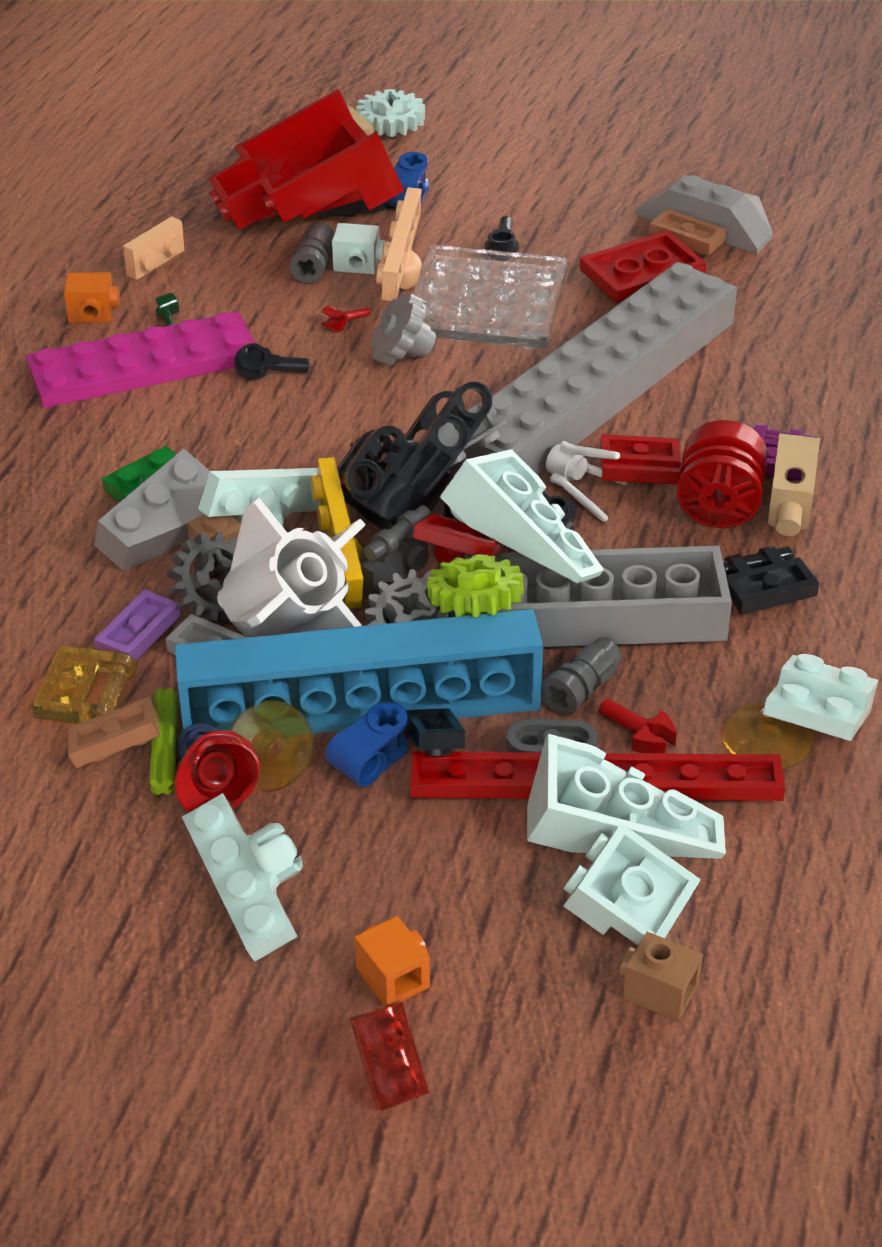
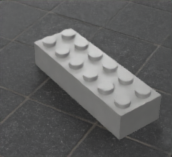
M720 546L590 550L604 571L600 576L580 583L560 575L519 552L501 553L495 558L496 562L508 559L510 560V566L518 565L520 573H523L524 586L521 602H511L512 609H500L498 612L534 609L543 647L586 646L600 637L608 638L616 645L727 641L732 600ZM465 554V560L470 559L473 555Z

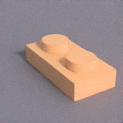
M171 216L123 245L126 275L138 280L185 251L182 221Z

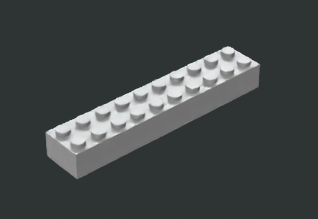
M675 263L493 395L492 405L497 412V415L493 417L495 423L498 424L504 420L507 422V424L497 429L501 437L481 449L477 443L463 450L467 457L453 465L452 468L459 470L466 459L512 450L537 475L546 469L548 454L555 445L561 444L563 441L573 445L580 443L730 327L734 322L737 287L724 282L718 277L698 271L688 264Z

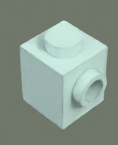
M338 223L332 240L333 271L375 274L378 261L383 257L385 240H380L379 226Z

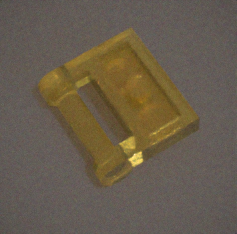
M60 645L32 704L34 718L80 724L113 711L125 682L130 680L135 672L136 661L133 657L124 653ZM99 672L109 673L97 704L86 703Z

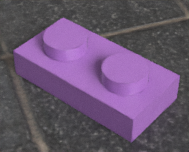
M144 589L94 638L96 652L132 666L181 616V611L176 606L178 602Z

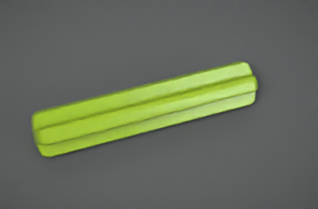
M172 687L166 690L158 688L153 693V700L159 711L160 736L151 739L149 782L151 784L150 790L155 795L162 793L169 795L175 790L178 699L177 691Z

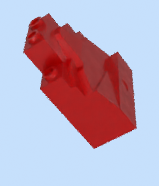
M339 89L236 145L235 149L240 158L235 160L234 164L208 178L213 187V190L208 193L215 206L222 214L226 223L232 220L238 230L257 220L279 216L282 222L285 223L294 217L307 218L314 213L360 200L370 211L404 191L378 133L374 132L368 136L353 119Z

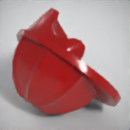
M212 730L199 736L185 752L174 777L175 795L182 807L191 812L223 793L233 809L248 798L260 778V762L251 742L236 732L227 730Z

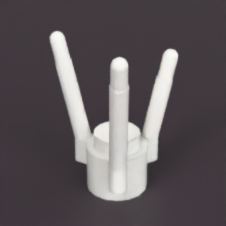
M566 441L555 445L549 452L546 460V469L552 474L550 482L561 486L602 522H606L608 516L569 481L580 480L585 472L598 477L602 476L601 468L588 464L587 459L583 456L618 460L620 454L604 449L576 446ZM612 481V482L619 483V484H621V485H627V484H628V482Z

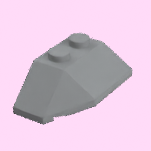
M683 175L653 194L637 209V216L654 220L669 208L726 228V241L723 244L754 254H758L773 237L772 229L759 196L694 175Z

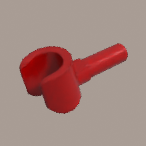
M327 305L322 309V313L329 316V319L326 322H322L321 325L335 332H341L347 322L370 316L371 311L369 307L342 312Z

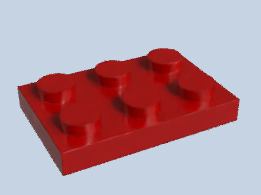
M666 230L580 257L579 269L612 300L619 303L626 300L677 262L688 264L705 274L707 263L674 234Z

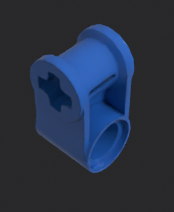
M408 152L399 157L394 169L404 191L384 202L385 206L397 207L398 200L404 201L408 187L422 189V204V200L429 190V181L425 177V170L428 167L426 155L420 152Z
M390 702L379 703L373 706L369 712L332 738L325 751L326 762L360 787H367L372 784L380 774L395 762L404 758L408 753L409 742L404 734L408 723L406 710L402 706Z

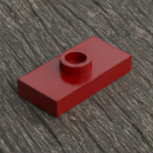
M434 513L416 523L413 538L445 547L447 553L455 556L465 557V554L495 556L496 558L507 549V546L469 527L464 522Z

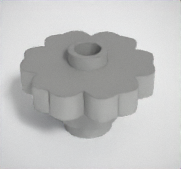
M403 292L398 300L393 299L381 315V323L377 325L373 332L370 348L373 349V359L384 365L392 366L396 359L401 360L405 354L412 358L416 356L424 358L429 354L434 346L436 334L431 331L428 324L423 322L425 310L422 309V299L411 293Z

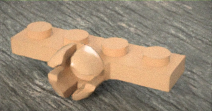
M408 187L404 201L398 200L396 221L391 222L389 242H385L383 257L377 269L376 284L382 285L381 300L392 301L397 299L399 288L404 290L411 289L420 280L422 263L418 255L412 251V244L420 220L422 189Z

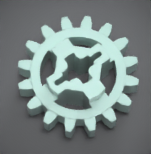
M394 89L384 90L383 94L380 91H375V96L366 94L365 100H359L358 106H356V111L373 126L374 131H377L379 136L386 133V136L394 137L397 136L398 132L402 135H407V130L417 131V126L424 125L425 104H422V98H415L414 93L404 95V90L396 93Z

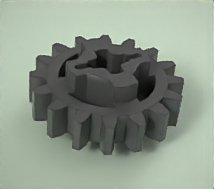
M204 532L195 538V542L188 539L180 546L182 552H176L170 559L177 566L172 567L167 572V577L176 580V584L168 589L169 594H180L182 597L176 605L178 609L188 605L191 608L190 614L196 616L203 614L204 619L212 623L217 618H219L223 625L230 622L224 609L220 607L217 596L219 590L223 588L224 579L230 572L237 538L234 537L228 543H224L222 532H217L210 540ZM196 557V561L193 563L195 571L193 575H189L191 563Z

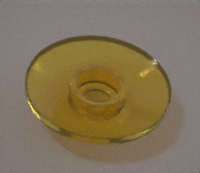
M265 701L257 706L253 705L236 719L230 731H234L249 740L259 758L260 778L254 790L273 792L286 788L303 774L310 762L313 751V735L310 725L304 715L289 704L279 701ZM280 742L281 749L275 757H271L270 749L272 745Z
M765 703L745 705L735 710L727 718L723 729V740L731 754H781L783 769H788L803 762L812 751L814 742L813 730L764 715Z

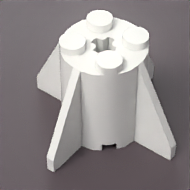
M257 498L244 509L231 569L224 579L223 588L219 590L217 596L220 607L224 609L236 629L248 638L362 626L342 601L348 592L349 583L344 585V572L348 570V565L340 549L365 526L364 522L358 519L333 538H329L320 531L314 533L302 531L304 528H296L287 533L260 498Z

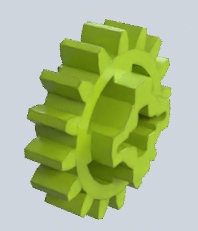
M477 554L466 560L458 557L450 563H441V570L432 569L430 571L431 577L427 578L428 598L431 600V606H440V612L442 613L454 610L455 617L472 615L473 618H478L480 613L484 612L492 616L497 615L496 612L500 609H512L511 602L520 603L521 594H524L523 573H520V567L518 565L510 566V560L508 559L496 562L495 556Z

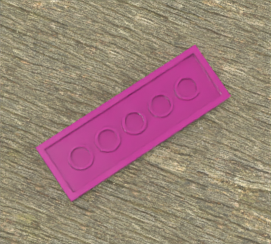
M239 311L233 313L224 312L214 317L185 320L179 324L151 327L145 331L130 334H116L106 339L91 342L81 341L71 346L56 349H42L37 353L27 354L26 361L42 407L46 408L235 368L234 359L239 349L255 342Z

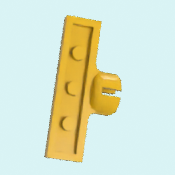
M334 457L319 458L317 476H311L310 480L313 501L320 500L321 506L317 507L320 531L326 530V535L329 538H333L348 527L350 521ZM352 537L340 549L348 565V570L344 572V585L349 583L348 592L343 598V602L348 609L361 608L363 594V575L361 571L363 548L359 541Z

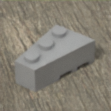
M185 449L181 450L98 520L94 546L123 571L170 553L171 548L183 544L189 539L187 522L204 515V513L198 510L209 470Z

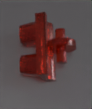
M395 1001L378 1010L349 1018L376 1109L384 1111L430 1093L403 1002Z

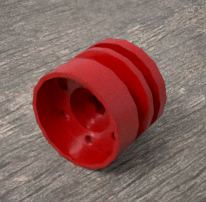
M730 420L707 422L693 430L685 443L676 497L681 509L692 520L714 528L736 527L752 519L761 506L768 450L763 438L753 428L738 421Z

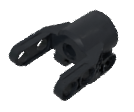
M471 381L460 385L454 392L443 391L435 394L427 402L406 434L395 426H384L361 434L337 467L339 479L345 472L344 483L350 492L348 493L342 488L345 502L381 530H389L396 524L397 518L407 510L414 511L421 505L427 507L431 513L441 499L440 496L453 479L449 468L491 409L492 395L487 386L480 382ZM467 389H473L481 395L482 406L476 413H471L465 409L462 395ZM441 398H448L446 404L437 414L436 405ZM446 423L453 424L459 432L457 443L451 447L443 445L438 437L439 428ZM420 430H426L420 441L415 442V434ZM390 435H392L395 438L393 442L389 437ZM379 451L383 453L381 457L377 455ZM367 453L370 455V459H365ZM364 467L369 468L372 472L369 474ZM354 472H357L360 475V489H358L354 485Z

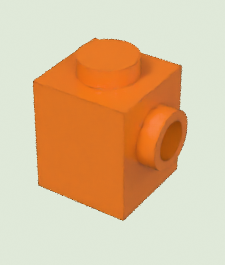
M111 272L68 273L64 289L68 323L111 322L114 308H119L120 305L119 287L113 286Z
M398 915L381 924H374L365 929L361 934L354 936L356 970L386 1009L430 988V955L427 952L424 940L416 930L410 931Z

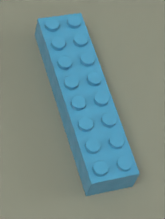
M534 609L496 613L497 615L493 616L490 614H480L478 618L468 615L175 645L183 731L193 724L205 723L217 730L234 731L249 741L336 732L348 728L369 712L373 706L385 702L396 703L405 710L449 708L457 719L541 710L543 643Z

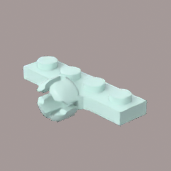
M317 468L209 471L198 510L208 517L237 515L236 520L241 523L244 509L257 498H260L285 529V518L288 514L317 511V507L321 506L320 500L313 501L310 480L311 476H317Z
M223 793L182 816L239 936L254 962L297 938L298 936L276 894V888L280 883L299 874L303 868L301 856L294 859L297 855V848L288 835L281 834L285 831L284 827L279 823H270L252 835H246Z

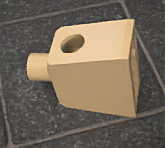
M779 434L768 524L776 527L777 532L782 535L794 536L800 530H805L809 527L820 438ZM788 470H801V483L788 482Z

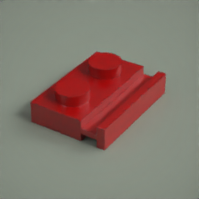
M601 434L599 449L614 451L620 454L618 460L600 458L602 481L678 485L681 469L679 438Z

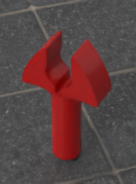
M609 698L600 704L599 712L601 715L635 733L632 736L631 750L638 753H666L667 742L676 746V727L664 711L661 710L652 719H645Z

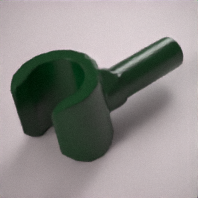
M170 292L156 297L155 300L158 305L156 308L157 317L164 320L165 326L174 325L172 315L179 312V305L175 295Z

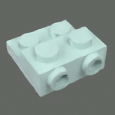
M792 655L782 667L778 685L766 699L763 714L851 741L871 711L878 680L867 677V673L858 668L842 667L839 669L826 665L821 658L814 655Z
M620 823L609 838L601 833L591 846L585 857L592 861V864L588 870L579 865L563 889L571 895L563 906L602 935L610 927H613L636 945H639L647 931L663 938L667 936L701 879L627 826Z

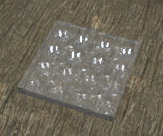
M430 244L413 295L423 300L422 309L425 310L423 322L430 326L431 331L435 332L437 338H446L458 342L474 341L490 345L521 346L526 349H547L567 273L568 258Z

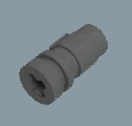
M319 222L313 224L306 232L301 244L297 246L290 261V271L297 280L303 283H314L322 277L328 263V255L332 254L333 251L332 240L334 231L329 225Z
M600 637L590 645L585 646L568 663L561 664L542 682L541 696L546 705L559 715H572L592 696L593 690L599 685L602 686L617 672L616 668L622 661L619 647L612 640Z

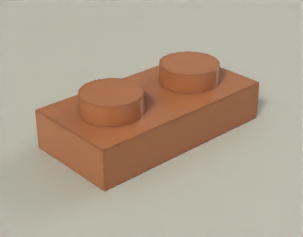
M667 208L650 222L649 235L669 230L695 253L709 256L726 241L727 229Z
M146 697L68 728V756L75 768L91 762L103 761L114 753L132 746L144 745L151 739L160 736L159 711L152 697Z

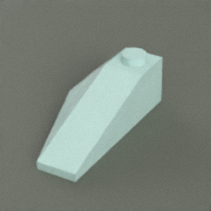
M512 450L466 459L440 496L450 507L453 516L459 521L466 523L469 527L576 583L598 577L604 571L581 536L573 530L566 529L561 519L565 513L558 504L550 506L542 493L546 486L540 477Z
M548 734L544 741L527 803L528 842L568 852L587 853L601 833L609 838L620 823H622L668 857L722 859L726 854L724 820L721 814L674 789L664 792L643 781L644 773L633 767L627 772L604 760L605 752L592 745Z

